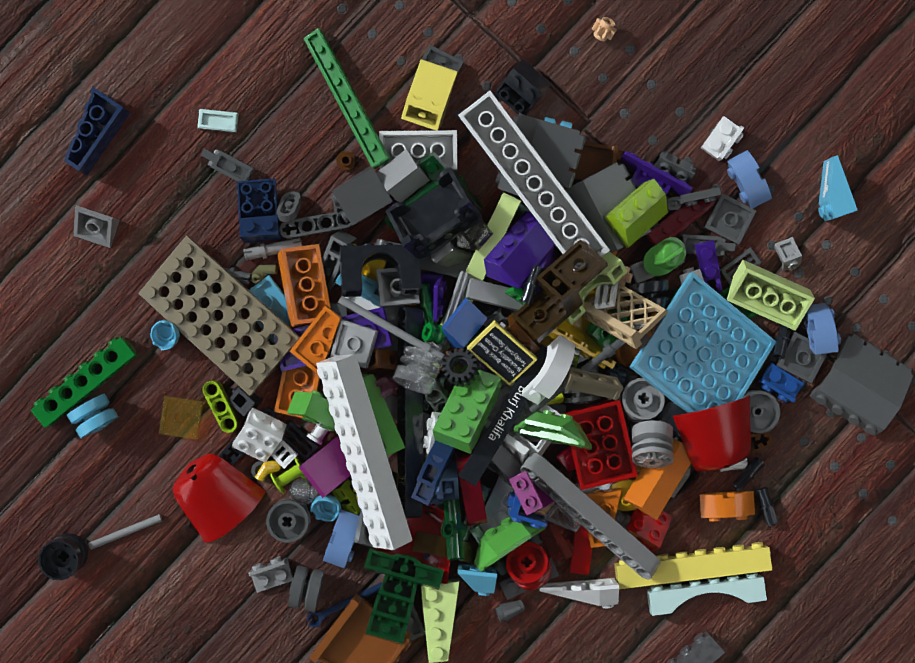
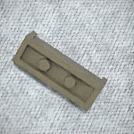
M570 367L563 380L565 391L583 392L606 397L608 400L613 399L617 401L623 390V386L617 377Z

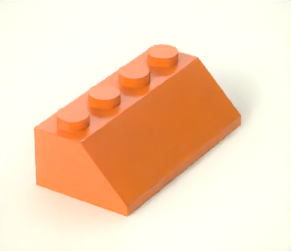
M319 244L284 248L277 254L291 329L310 325L326 305L330 307Z

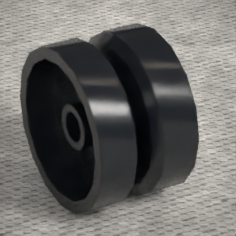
M668 280L626 286L628 289L663 308L668 307L671 302L669 296L658 297V293L669 290ZM636 304L634 309L644 308V304Z

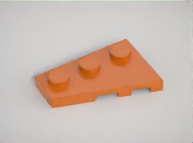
M326 305L291 348L290 352L318 374L316 363L328 358L342 317Z

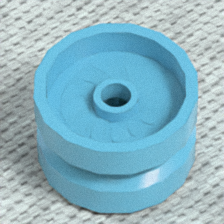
M105 394L87 401L67 414L72 424L85 421L76 429L81 439L102 430L119 417L114 408L101 412L110 402Z

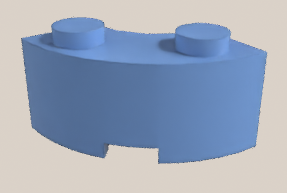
M748 150L727 160L729 166L727 173L738 185L741 192L739 196L744 204L747 203L753 209L772 199L768 184L760 176L759 166Z
M826 303L811 305L803 317L810 349L815 355L838 352L841 337L836 332L833 309H829Z
M344 510L340 511L323 561L345 568L347 561L351 562L355 552L351 549L358 525V515Z

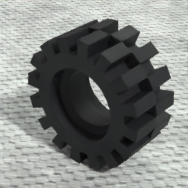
M456 348L454 353L449 351V357L445 356V362H442V371L445 377L455 386L460 384L461 387H464V383L470 385V380L475 381V375L478 376V370H480L475 355L468 349L465 351L464 348H460V351ZM460 361L467 362L468 368L465 372L460 374L454 372L456 363Z

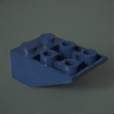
M276 179L238 181L239 231L243 243L282 240L279 231L281 221L277 215L279 204Z

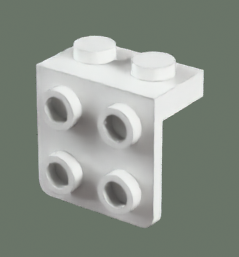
M252 407L244 427L234 440L232 446L260 461L266 462L281 442L286 424Z

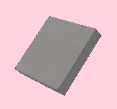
M341 319L330 357L356 354L359 367L368 368L379 331Z

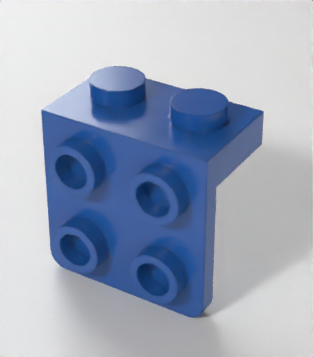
M515 491L509 492L507 506H509L508 513L512 517L511 520L518 523L526 521L531 523L530 526L538 529L547 527L548 523L545 517L534 513L526 515L525 511L520 509L521 503Z

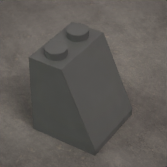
M370 166L331 190L333 195L330 196L335 206L340 205L343 212L340 214L346 223L350 222L352 226L393 202L376 172Z

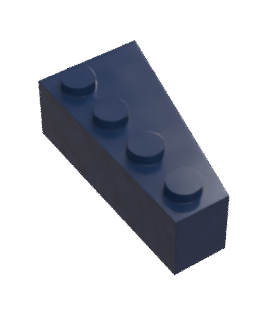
M93 86L90 91V99L85 104L82 119L78 122L75 137L72 138L64 158L66 163L85 175L89 174L130 115L128 110Z

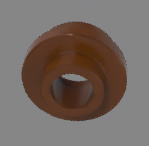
M343 151L337 156L336 162L340 169L348 171L355 166L356 159L351 152ZM348 157L349 163L344 164L342 162L343 158Z

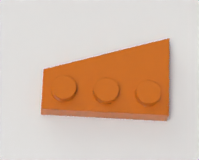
M621 488L583 492L615 520ZM588 531L591 548L605 546Z

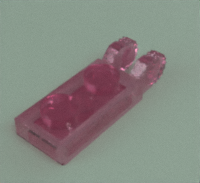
M393 373L383 376L375 383L382 390V398L397 392V376L393 375Z

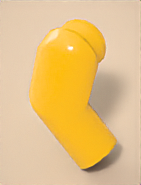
M276 460L266 461L262 464L255 478L263 482L268 474L279 471L281 465Z

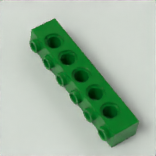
M125 337L113 338L108 343L109 347L105 350L100 349L93 355L95 357L93 360L82 363L78 367L79 371L77 373H71L66 376L61 386H54L48 391L49 395L45 399L41 397L33 404L35 407L30 411L44 428L55 424L139 355ZM113 351L118 355L115 362L110 359V354ZM98 363L103 368L100 374L95 371V366ZM83 375L88 380L86 386L80 383V378ZM67 388H70L73 392L71 398H68L65 394ZM52 400H55L58 404L56 410H53L50 406Z

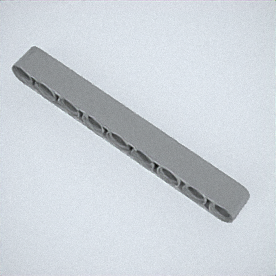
M532 452L520 468L521 472L527 471L536 486L638 575L645 579H651L660 565V560L538 453Z

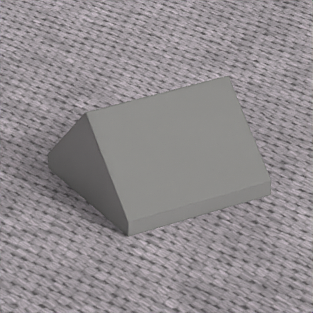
M407 149L376 172L386 191L398 203L403 202L430 181L429 177L418 166V163Z
M76 205L74 236L110 248L120 220Z

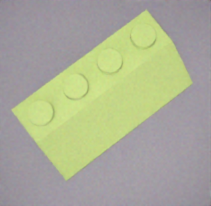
M742 260L733 276L727 301L795 331L815 299L810 289L745 260Z

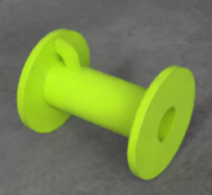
M298 457L294 458L296 465L278 477L274 473H270L274 484L283 495L286 493L285 485L299 476L306 479V476L299 469L302 462Z

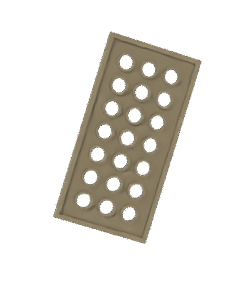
M187 235L138 293L165 319L174 323L190 342L249 396L253 395L300 338L296 332ZM188 257H191L194 262L191 268L185 265ZM202 270H205L208 275L205 281L199 278V273ZM176 272L181 274V280L178 283L173 279V275ZM215 283H219L222 287L221 292L218 294L213 291ZM191 284L195 287L193 295H189L187 292V287ZM164 286L168 287L169 289V295L167 297H164L161 294V290ZM230 295L234 296L236 300L232 307L227 303V298ZM204 297L209 300L207 308L201 305V300ZM177 299L183 301V307L180 310L175 307ZM244 308H247L250 312V316L247 319L241 316V311ZM217 310L223 312V319L221 321L215 318ZM191 312L197 314V320L194 323L189 320ZM258 321L264 324V329L261 332L255 329V324ZM231 323L237 325V332L234 334L229 331ZM206 324L211 327L209 335L203 333V327ZM271 334H275L278 337V342L275 345H272L269 341ZM246 335L252 340L251 345L248 347L243 344V338ZM219 337H222L225 340V346L223 348H220L217 345V339ZM260 348L266 352L264 359H259L257 356V351ZM233 350H236L239 353V359L237 361H234L231 358V352ZM247 363L253 365V372L251 374L245 371Z

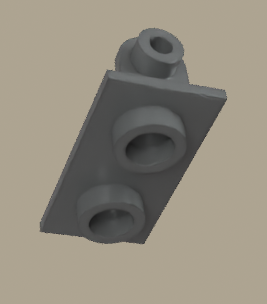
M662 151L655 167L670 173L680 181L689 183L695 175L696 168L693 167L694 165L683 159L677 164V156L667 151L666 153Z

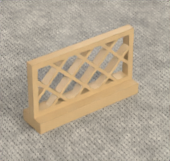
M619 283L616 296L617 303H615L614 307L596 309L594 306L595 296L588 302L584 301L586 312L582 314L583 318L635 349L642 344L640 339L667 314L666 309ZM630 296L631 300L621 302V297ZM644 304V308L634 309V305ZM631 306V310L621 312V307ZM617 308V313H607V310ZM648 312H658L655 316L648 317ZM644 313V318L634 320V315ZM631 316V321L621 322L622 317ZM644 324V327L639 331L634 329L635 325Z

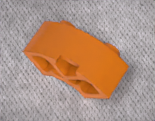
M754 491L700 494L701 518H709V521H721L720 518L736 517V520L748 519L747 516L755 514Z

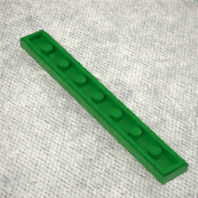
M317 28L303 39L371 167L377 169L389 161L390 157L322 29Z

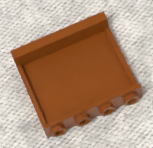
M356 593L313 650L309 659L314 663L318 659L323 663H397L401 657L399 656L401 651H406L411 645L410 638L412 633L406 630L403 645L365 635L373 605Z

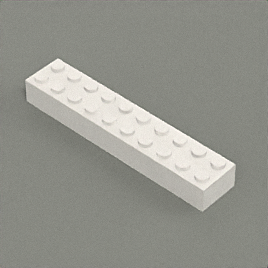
M491 90L458 115L562 254L580 239L601 257L610 251ZM577 263L574 268H581L584 266V263Z
M356 354L333 356L316 363L317 373L322 380L323 392L329 403V412L333 416L335 431L339 435L340 447L345 455L346 466L352 477V486L356 490L358 505L362 509L363 521L369 532V541L373 547L395 550L413 540Z

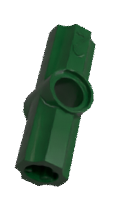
M460 500L443 501L445 522L441 526V534L446 538L447 557L450 561L464 559L463 538L466 536L467 527L461 521Z

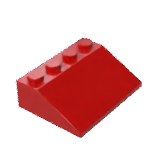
M613 399L563 413L573 416V420L580 424L592 445L591 450L570 446L581 490L638 476L636 465L632 462V448L619 399L617 401Z

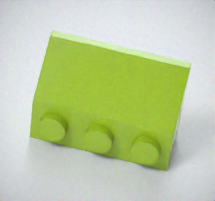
M655 179L646 181L604 217L626 248H629L668 213L666 194Z

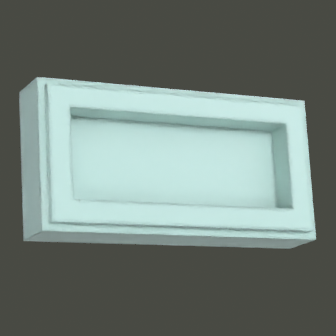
M199 109L198 129L237 133L238 113Z

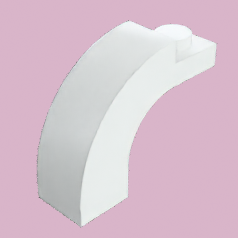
M559 335L548 346L547 357L542 369L522 390V396L537 405L545 397L549 399L559 388L570 369L575 353V344Z

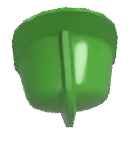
M669 237L652 247L644 256L643 265L645 270L653 276H663L677 268L686 257L684 243L678 238Z

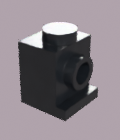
M240 386L232 390V396L228 400L243 416H247L252 407L256 409L263 401L255 393L249 396Z

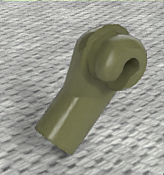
M259 265L252 272L251 281L257 284L267 274H277V265Z

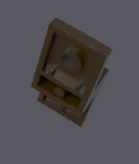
M580 239L536 277L541 291L534 296L532 305L525 304L512 315L513 319L540 343L583 305L579 291L608 266L607 261ZM577 263H584L583 267L574 268ZM538 314H545L542 319H535Z

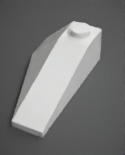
M615 578L547 583L539 589L541 592L602 606V608H612L619 601V584Z

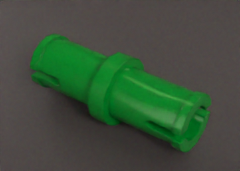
M430 283L421 284L420 307L423 308L425 323H434V300L432 299Z

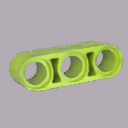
M215 380L205 383L203 394L222 431L231 433L237 430L240 426V421L233 406L228 402L229 398L222 384ZM211 384L217 387V392L214 395L209 392ZM219 401L224 402L226 405V409L223 412L217 409ZM228 418L234 421L232 429L227 428L225 424Z

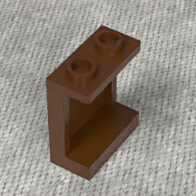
M585 142L583 150L575 148L574 151L581 154L577 169L569 168V171L576 173L575 180L582 181L616 162L619 163L621 151H618L619 146Z

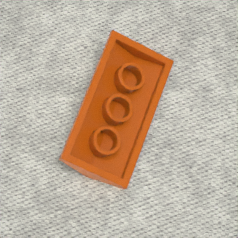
M308 366L282 371L274 412L290 415L287 413L295 391L312 393V390L318 391L320 381L318 374ZM291 415V416H296V417H300V418L303 417V416H300V415Z
M673 439L671 444L673 446L674 461L670 465L660 468L642 467L623 498L655 520L660 516L691 464L684 444L676 439Z

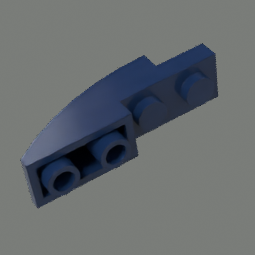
M438 441L434 442L418 475V482L411 498L428 506L431 505L445 469H448L456 448Z

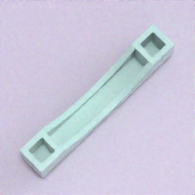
M757 572L747 573L746 576L742 577L731 575L727 576V579H720L719 577L708 578V581L705 582L691 580L689 584L683 585L681 582L671 583L668 587L654 585L651 586V589H646L649 612L652 616L670 614L686 600L705 593L719 592L730 594L747 603L767 600L764 577Z

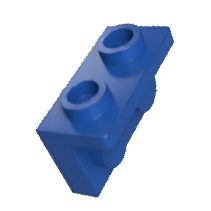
M769 363L758 381L762 384L761 388L770 394L772 391L779 395L777 398L786 404L788 402L795 403V397L804 384L773 363Z

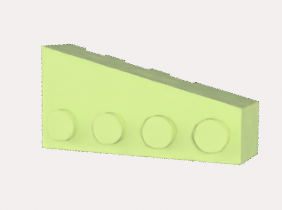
M459 578L448 579L447 584L441 583L439 590L421 585L429 663L448 661Z

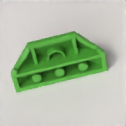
M544 410L543 413L535 412L513 427V431L520 435L589 450L592 449V445L582 427L570 415L561 414V417L555 416L554 412Z
M512 517L503 519L499 526L488 529L484 533L485 535L480 538L474 561L475 567L482 572L500 558L543 531L545 527L538 529L530 526L531 523L526 521L518 523L511 520Z

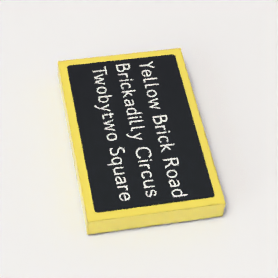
M495 320L467 346V349L497 376L501 377L509 386L537 361V357Z

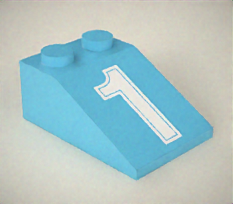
M838 155L823 162L819 196L820 207L818 210L820 216L825 221L857 211Z

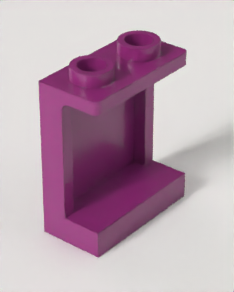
M527 471L509 479L526 515L555 503L554 500L532 482Z

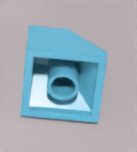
M458 563V574L475 592L483 596H489L490 593H494L497 579L495 567H487L481 572L475 565Z

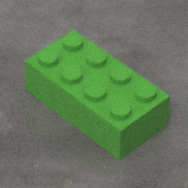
M465 364L461 373L467 370L468 365ZM478 370L479 375H475V381L470 380V385L464 383V387H461L460 384L454 386L433 428L435 441L471 454L502 390L501 377L482 370Z

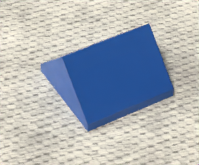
M466 298L442 326L451 348H464L488 319Z

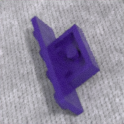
M625 151L620 158V163H624L625 166L635 171L631 179L636 189L644 182L652 179L656 180L666 195L669 190L681 196L689 194L693 189L686 182L672 177L670 173L656 168L650 162H645L634 153Z

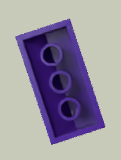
M525 211L486 256L484 264L487 277L520 289L528 280L533 265L539 266L556 246L531 212Z

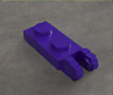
M714 240L694 244L698 266L704 282L709 285L708 280L715 279L716 290L718 293L722 292L721 274Z

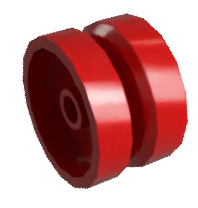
M524 542L507 555V571L518 587L523 590L533 591L547 584L551 577L552 567L546 552L541 546L532 542Z

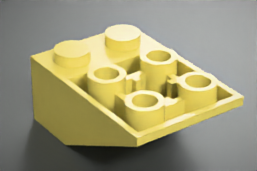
M421 59L401 119L438 131L442 126L458 71Z

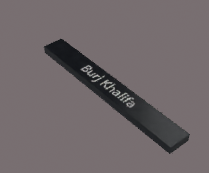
M539 344L540 349L534 353L537 361L518 378L458 475L474 487L528 401L527 398L522 396V390L538 375L545 363L547 347Z

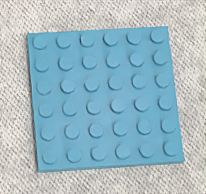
M689 273L666 309L667 314L659 321L649 342L640 349L630 365L632 370L687 413L716 407L743 398L776 343L772 337L695 273Z

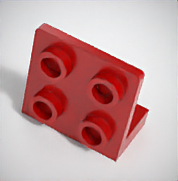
M637 508L634 509L625 529L648 550L655 553L661 547L673 517L662 511L658 519L655 520Z

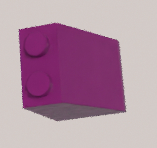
M339 436L299 466V469L322 498L351 476L346 466L345 455L340 447Z

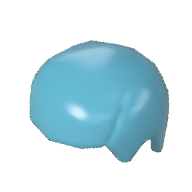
M161 320L156 322L151 328L150 336L153 345L164 351L173 348L178 343L180 332L174 323L168 320Z
M327 494L323 498L320 495L313 501L310 512L314 513L317 520L325 522L334 521L339 516L341 504L331 494Z

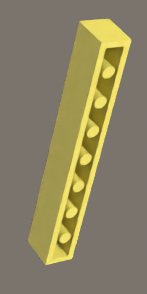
M763 542L752 543V546L748 547L733 545L732 549L716 547L714 551L706 552V549L695 550V553L692 554L677 552L676 556L659 554L657 558L660 560V565L651 579L641 577L621 559L619 563H614L619 589L772 570L770 548L767 545H763Z

